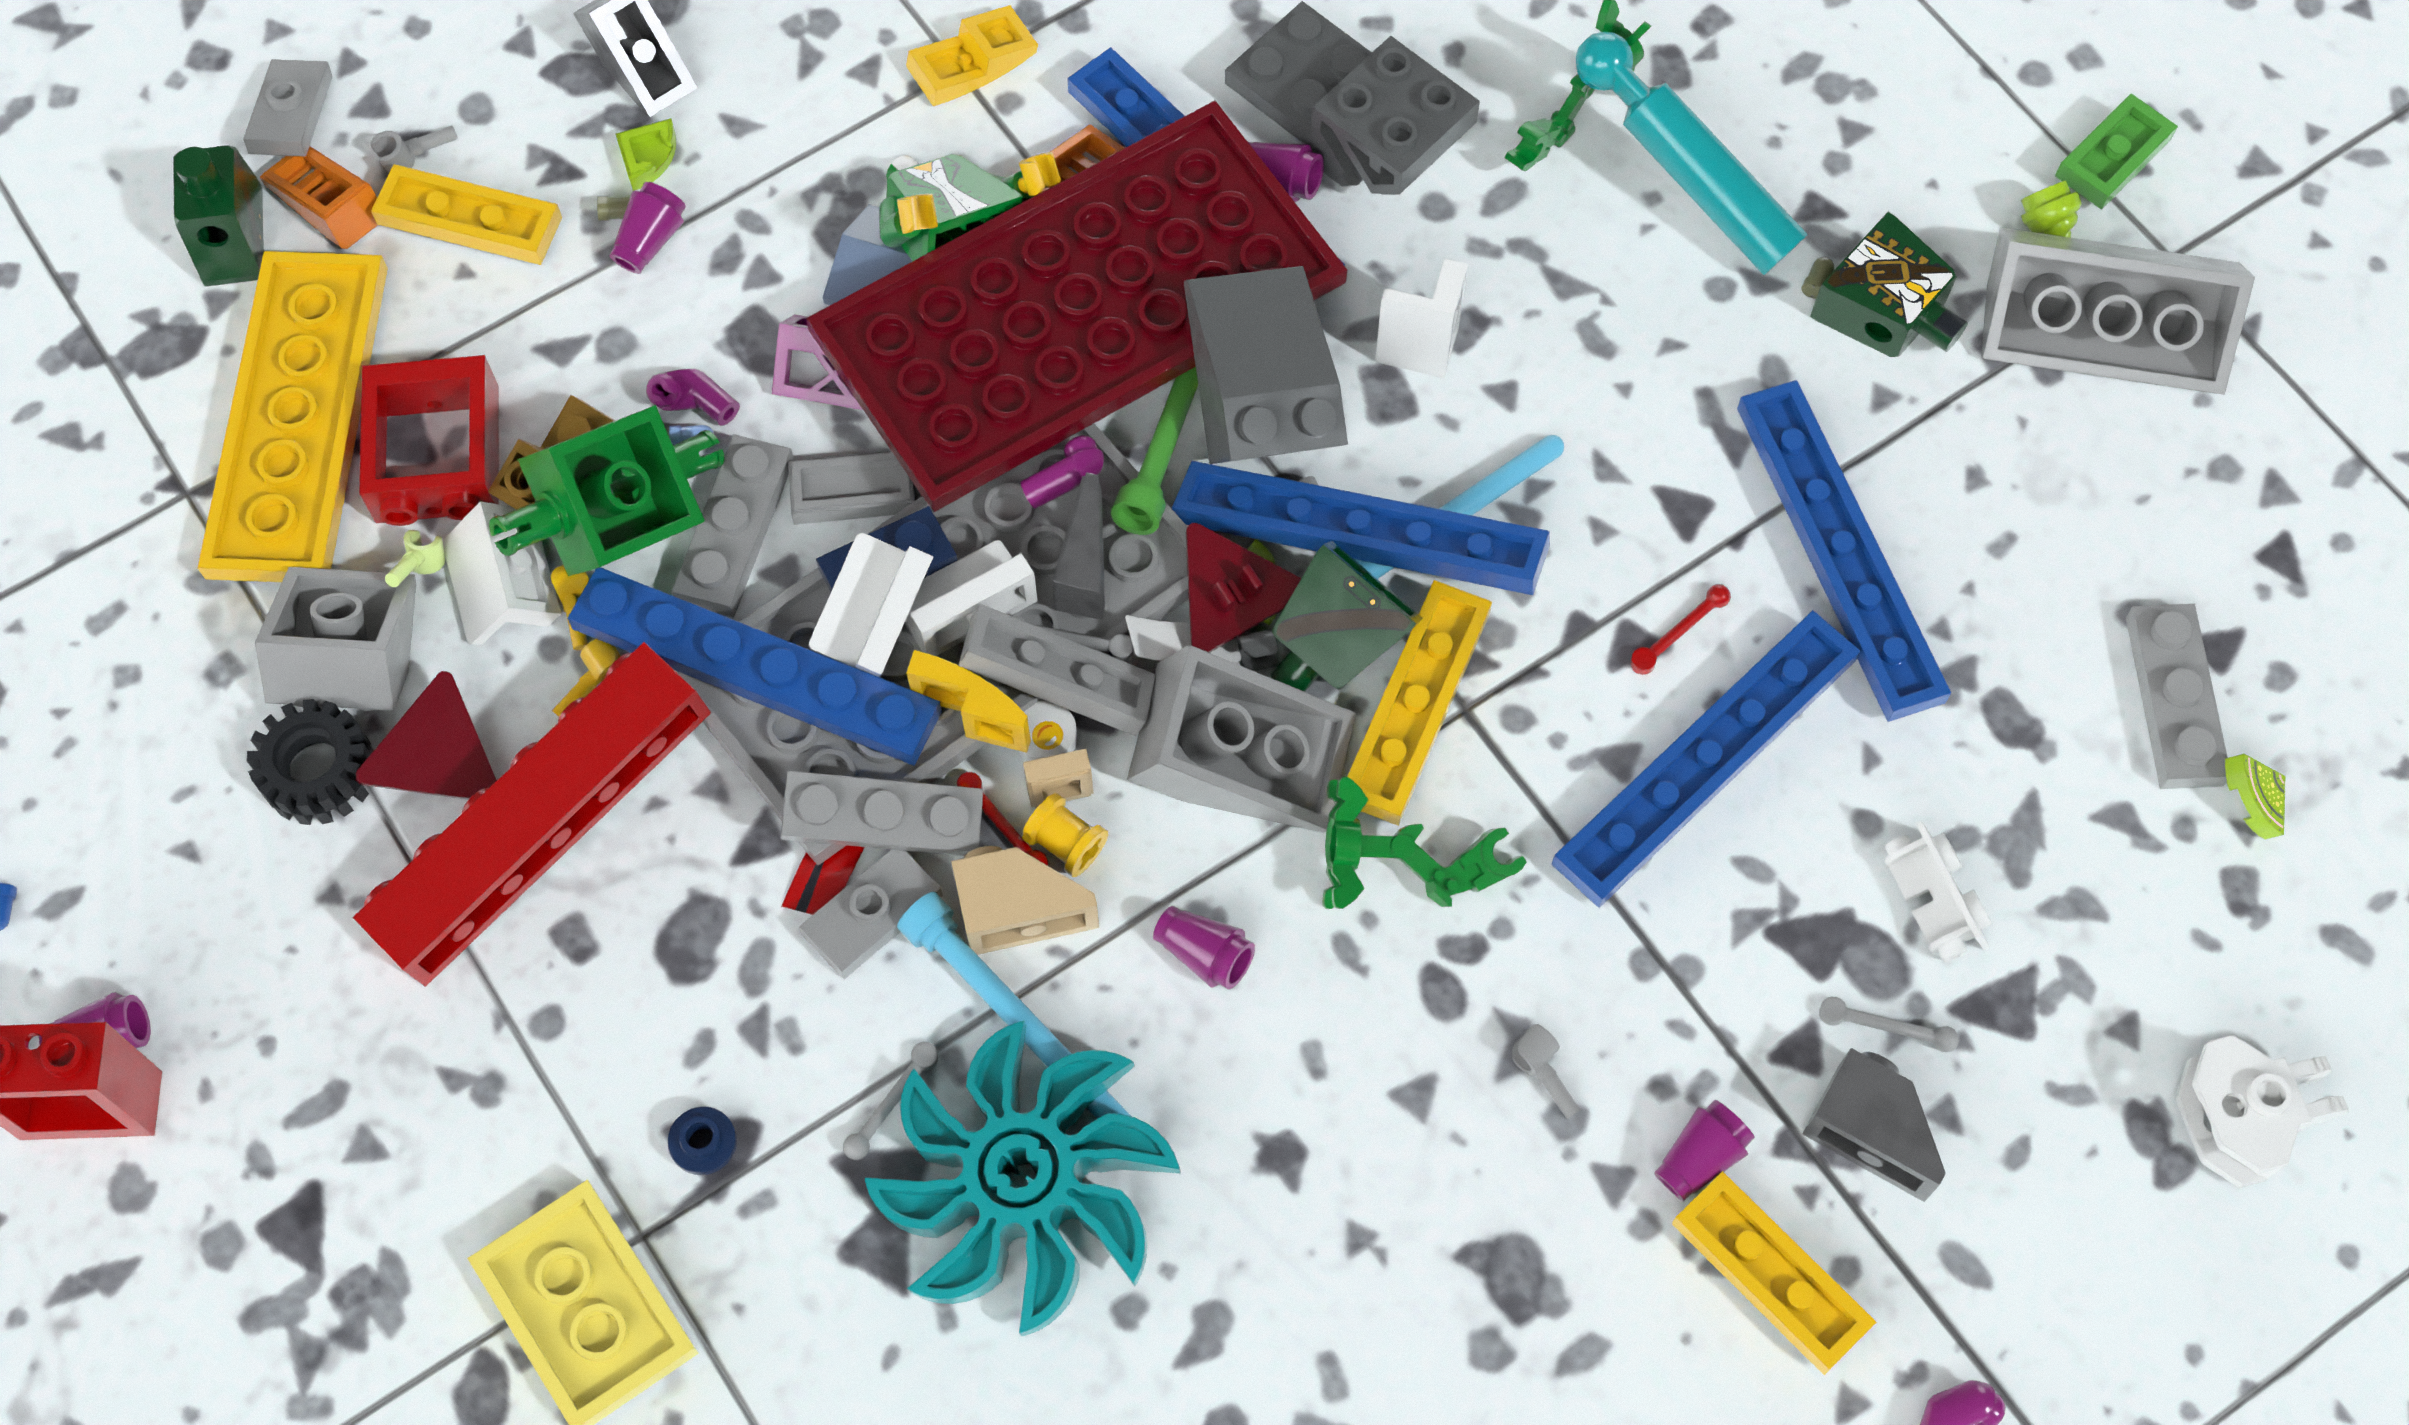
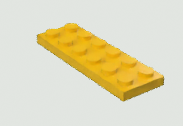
M264 251L197 567L206 580L282 582L288 567L332 568L361 414L362 366L370 365L388 270L382 255Z

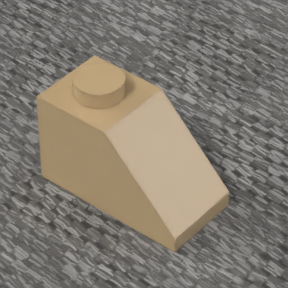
M984 846L968 852L964 859L951 861L969 947L977 955L1100 928L1097 902L1093 892L1017 847L1002 850L998 846Z

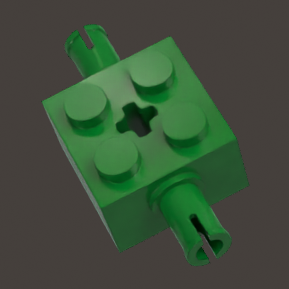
M656 405L518 459L536 502L502 516L497 515L491 518L489 522L491 536L510 531L514 528L517 529L516 534L494 542L499 551L505 556L514 555L521 549L551 537L568 576L600 568L705 522L687 479L721 467L724 463L723 449L710 454L699 455L701 450L720 443L714 433L709 430L701 431L691 438L672 445Z

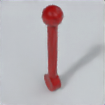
M1723 584L1711 586L1707 591L1706 599L1650 648L1641 647L1636 649L1630 661L1633 671L1640 675L1651 673L1660 654L1711 610L1727 606L1731 600V593L1728 587Z
M973 772L961 774L956 782L958 787L983 789L980 776ZM983 792L982 811L1012 846L1017 847L1048 866L1047 856L1040 850H1033Z

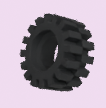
M314 699L303 700V712H298L293 704L289 703L281 707L286 716L278 722L272 714L267 716L262 722L269 732L267 735L258 731L254 732L250 741L258 751H247L246 761L253 769L248 771L252 782L272 808H275L282 817L289 821L294 816L300 824L311 825L312 816L315 815L323 825L334 822L331 810L338 808L344 817L353 812V808L347 802L352 796L363 803L369 793L363 785L357 782L356 772L374 750L359 724L347 710L344 709L341 712L335 703L326 700L321 710ZM318 743H326L335 749V761L322 776L306 782L297 781L291 777L290 764L294 757L306 747Z

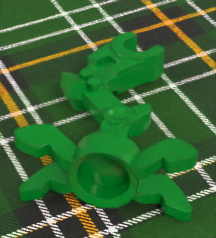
M1603 0L1595 28L1601 32L1615 33L1627 41L1632 50V70L1634 72L1635 66L1644 57V49L1638 39L1652 25L1644 21L1631 33L1628 29L1624 28L1622 23L1616 20L1620 12L1617 2L1615 0ZM1578 74L1570 81V84L1573 85L1571 93L1559 111L1556 110L1552 114L1551 120L1543 118L1532 122L1527 121L1519 127L1517 133L1523 139L1516 148L1506 153L1505 159L1525 172L1546 158L1551 149L1550 147L1553 145L1558 148L1562 147L1575 133L1576 127L1573 120L1586 99L1596 90L1583 83Z
M1342 777L1339 780L1333 779L1327 783V797L1336 802V804L1328 814L1329 822L1325 839L1326 874L1333 885L1323 891L1322 905L1325 909H1333L1334 907L1343 909L1354 902L1365 888L1355 873L1360 863V857L1394 858L1400 860L1425 883L1427 896L1441 907H1452L1451 895L1471 889L1473 892H1479L1511 875L1517 874L1527 863L1523 856L1511 858L1505 864L1497 862L1494 858L1493 848L1495 844L1509 834L1504 827L1490 829L1483 833L1478 840L1444 868L1415 843V840L1424 829L1422 824L1406 825L1400 828L1393 836L1362 835L1360 820L1356 818L1368 802V798L1362 789L1349 777Z

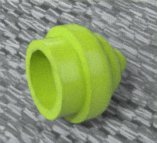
M2066 180L2021 199L2026 212L2021 215V219L2031 232L2071 238V229L2077 223V211L2080 209L2082 202L2078 192L2071 193Z

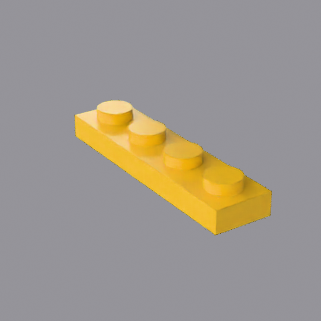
M1433 581L1419 612L1423 619L1412 629L1347 776L1362 789L1368 798V802L1361 812L1399 826L1490 615L1492 601L1439 581Z

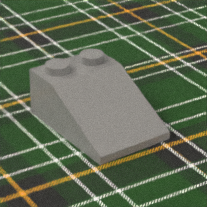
M1191 645L1157 663L1147 720L1139 731L1127 780L1183 802L1323 833L1327 831L1328 814L1335 805V802L1327 797V783L1333 779L1339 780L1342 776L1356 717L1355 712Z

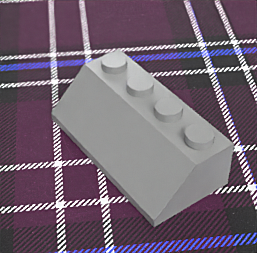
M2000 227L1987 282L1981 356L1987 360L2225 395L2255 276L2240 262Z

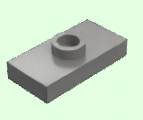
M271 59L243 138L248 154L307 155L333 77L327 61Z
M891 849L801 924L799 929L801 935L843 979H846L900 933L897 928L900 918L918 899L930 892H936L942 897V888L906 850Z

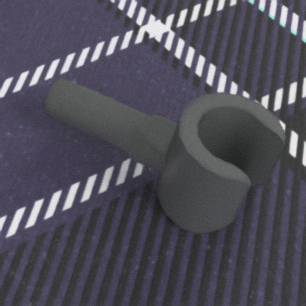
M1250 629L1236 637L1243 667L1255 671L1278 666L1275 654L1278 651L1276 638L1271 632L1272 629L1252 633Z

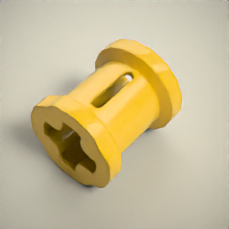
M1053 793L1029 817L1023 829L1022 839L1029 845L1039 843L1065 863L1064 870L1072 877H1077L1088 869L1102 851L1109 835L1108 830L1098 824L1094 827L1090 826L1065 807L1066 799L1058 793Z

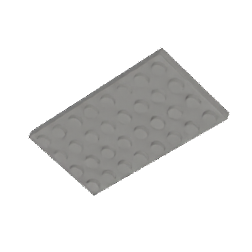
M1095 424L1088 426L940 510L933 512L957 554L958 560L996 540L1004 544L1012 558L1019 554L1023 555L1034 572L1038 601L1011 616L1018 615L1032 625L1109 640L1118 634L1130 637L1125 619L1126 615L1159 621L1189 599L1185 534L1187 525L1167 503L1159 527L1152 534H1133L1123 530L1113 521L1111 509L1119 489L1128 484L1132 479L1137 478L1139 472ZM1081 435L1093 438L1097 449L1103 451L1104 464L1101 472L1098 474L1102 490L1105 610L1102 619H1093L1057 611L1056 606H1054L1052 579L1079 487L1034 509L1028 502L1020 484L1022 480L1066 458L1064 455L1065 445L1072 438ZM921 496L869 533L929 505ZM817 568L739 622L811 650L808 646L809 640L831 592ZM905 624L879 678L910 689L906 672L914 650L922 651ZM965 641L937 655V657L959 665ZM1099 651V652H1102V653H1104V654L1109 655V652ZM676 671L696 690L710 710L711 714L703 721L704 725L781 821L787 771L932 784L988 744L965 736L961 711L941 707L942 713L915 766ZM975 673L1007 695L1023 712L1038 701L1044 700ZM798 841L817 866L846 846Z

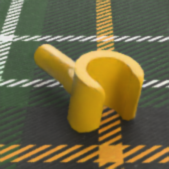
M561 565L552 571L551 581L568 618L577 602L576 598H579L589 578L586 572L568 576L564 565ZM567 619L573 650H582L588 644L587 636L573 630Z
M598 639L589 642L580 654L582 661L589 671L579 678V682L551 711L560 717L562 711L571 702L578 698L586 697L605 679L609 667L621 656L616 647Z

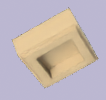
M1087 749L1023 762L1031 807L1037 808L1053 793L1060 794L1066 801L1089 797L1091 794H1094Z

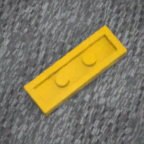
M393 164L371 210L377 225L538 265L542 264L562 220L558 204Z
M1723 1171L1672 1222V1225L1823 1375L1877 1323Z

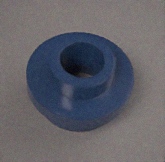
M696 1107L681 1114L672 1124L667 1140L668 1150L676 1165L685 1172L693 1175H708L722 1169L731 1160L737 1145V1135L732 1122L723 1112L712 1107ZM700 1129L712 1131L713 1138L708 1146L702 1149L690 1147V1138L696 1131Z

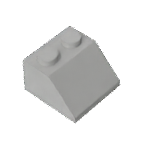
M288 567L255 641L265 703H292L295 706L303 707V700L314 699L318 706L323 707L326 700L335 703L338 708H355L363 711H394L409 672L416 593L415 574H409L397 587H391L385 582V576L388 573Z

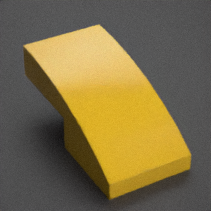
M1011 5L961 19L958 36L909 50L906 67L934 107L975 91L1005 75L1037 53L1038 43Z
M914 650L906 672L910 690L940 701L941 707L961 711L965 736L967 738L1028 752L1031 743L1028 718L1013 700L977 674L940 657Z

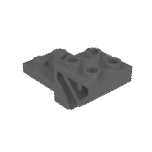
M1303 1L1225 69V84L1302 143L1310 145L1314 153L1323 156V173L1342 187L1357 186L1364 181L1371 194L1400 195L1477 123L1480 101L1394 37L1389 36L1379 47L1371 52Z

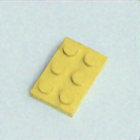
M588 1180L467 1258L569 1425H595L699 1354Z

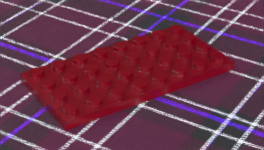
M1216 100L818 311L807 317L806 320L810 334L932 511L936 512L1196 367L1184 281L1303 266L1313 299L1316 300L1345 284L1348 270Z

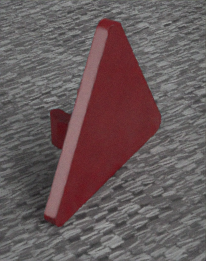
M1191 523L1185 532L1191 646L1211 653L1284 610L1302 578L1198 523Z
M441 671L436 675L357 770L356 780L360 785L469 800L476 792L484 788H490L497 781L454 677L450 672Z

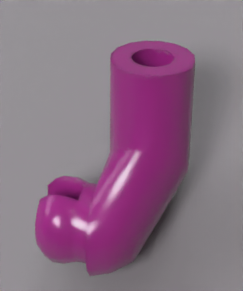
M681 369L653 375L646 385L647 398L652 404L662 410L679 411L700 408L720 426L731 422L740 408L738 401L698 369Z
M1084 435L1072 438L1064 448L1066 458L1020 482L1028 502L1034 509L1079 487L1082 476H1085L1086 472L1096 475L1101 472L1104 464L1103 451L1097 449L1093 438Z
M1969 1380L1933 1395L1926 1404L1920 1425H1998L2005 1415V1402L1999 1394L1995 1393L1994 1388L1990 1384Z

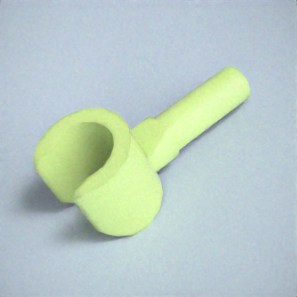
M408 530L403 537L406 553L398 564L385 576V582L391 587H397L412 571L425 575L439 571L445 564L442 537L436 536L432 543L422 546L420 532Z

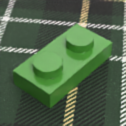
M2131 93L2061 162L2055 177L2061 181L2066 180L2070 188L2102 210L2171 141L2178 126Z

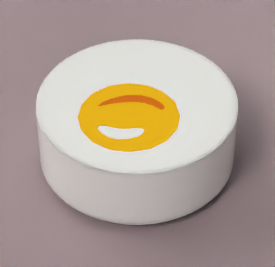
M1042 700L1024 711L1028 718L1031 743L1027 753L1016 750L1024 761L1027 762L1074 751L1077 744V730L1075 719L1068 709Z

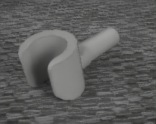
M452 125L405 142L396 132L383 131L373 137L370 145L379 157H382L379 163L389 173L393 164L412 168L415 156L456 140L458 137Z
M1534 1024L1514 1044L1512 1059L1521 1070L1529 1075L1536 1076L1539 1082L1544 1084L1566 1119H1568L1581 1109L1556 1074L1557 1072L1547 1063L1559 1050V1043L1543 1026Z

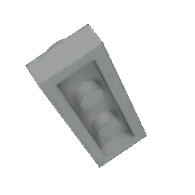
M733 434L724 457V463L719 469L702 512L705 522L697 525L671 591L673 596L718 614L730 617L735 616L788 478V461L794 460L791 448Z
M2195 603L2133 606L2126 616V622L2160 789L2224 786L2227 783L2225 759L2228 757Z
M983 604L978 605L970 619L958 665L1134 736H1137L1146 723L1156 675Z
M787 771L780 839L965 856L968 852L979 848L983 789Z

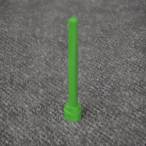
M1196 367L1175 378L1137 478L1129 481L1128 484L1122 486L1118 491L1111 509V517L1120 528L1137 535H1149L1154 533L1159 527L1166 508L1163 491L1160 486L1198 387Z

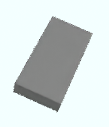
M892 451L788 461L791 516L794 525L895 515L915 501L914 483Z

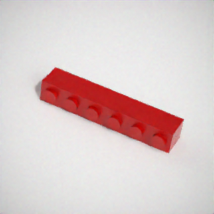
M643 642L634 652L626 653L615 660L609 667L605 679L586 697H581L571 702L562 711L558 723L538 742L531 743L522 748L513 758L510 769L490 788L481 789L472 795L465 803L462 814L441 834H435L426 839L415 851L413 860L392 880L384 881L376 886L366 897L364 907L352 918L403 971L426 987L711 714L710 710L696 690Z

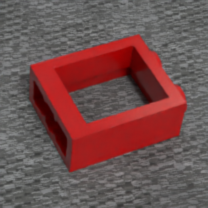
M479 355L362 366L359 495L375 523L405 526L413 524L420 519L447 517L453 520H463L479 502L499 504V499L488 492L499 473V386L486 356ZM469 410V471L386 478L387 417Z
M107 1022L0 1025V1127L19 1140L155 1136L162 1070ZM35 1036H41V1045L36 1049H29V1041Z

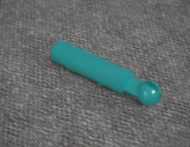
M1598 32L1590 35L1578 47L1576 52V69L1583 83L1596 90H1612L1625 103L1628 108L1623 122L1624 127L1763 275L1767 274L1808 234L1667 83L1648 87L1633 72L1632 50L1623 37L1612 32Z

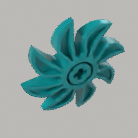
M1025 1021L1008 1025L994 1033L978 1049L971 1061L967 1074L966 1088L987 1119L986 1125L979 1131L970 1132L965 1130L963 1125L945 1110L915 1068L911 1071L905 1082L901 1095L900 1113L906 1135L926 1162L953 1168L962 1167V1172L958 1177L951 1180L938 1179L926 1182L865 1178L868 1193L880 1212L891 1223L910 1234L939 1238L963 1224L970 1216H980L977 1224L969 1229L955 1248L907 1288L912 1294L924 1300L940 1304H956L971 1301L992 1291L1003 1280L1009 1257V1245L1017 1238H1027V1271L1019 1328L1021 1336L1035 1333L1051 1324L1067 1308L1076 1292L1080 1275V1264L1058 1232L1059 1226L1068 1219L1080 1221L1083 1227L1102 1243L1134 1286L1138 1283L1144 1270L1147 1258V1238L1145 1228L1135 1206L1120 1189L1097 1184H1083L1082 1180L1085 1175L1095 1171L1102 1173L1114 1170L1181 1174L1175 1153L1167 1140L1152 1126L1135 1117L1106 1113L1083 1127L1079 1133L1075 1135L1065 1134L1066 1130L1077 1121L1084 1110L1097 1097L1106 1092L1135 1067L1132 1060L1117 1053L1088 1050L1076 1052L1055 1061L1042 1073L1037 1092L1036 1107L1028 1113H1019L1018 1089L1026 1033ZM1023 1164H1030L1036 1174L1035 1179L1033 1180L1026 1176L1028 1185L1016 1188L1009 1175L1012 1171L1016 1175H1020L1017 1167Z

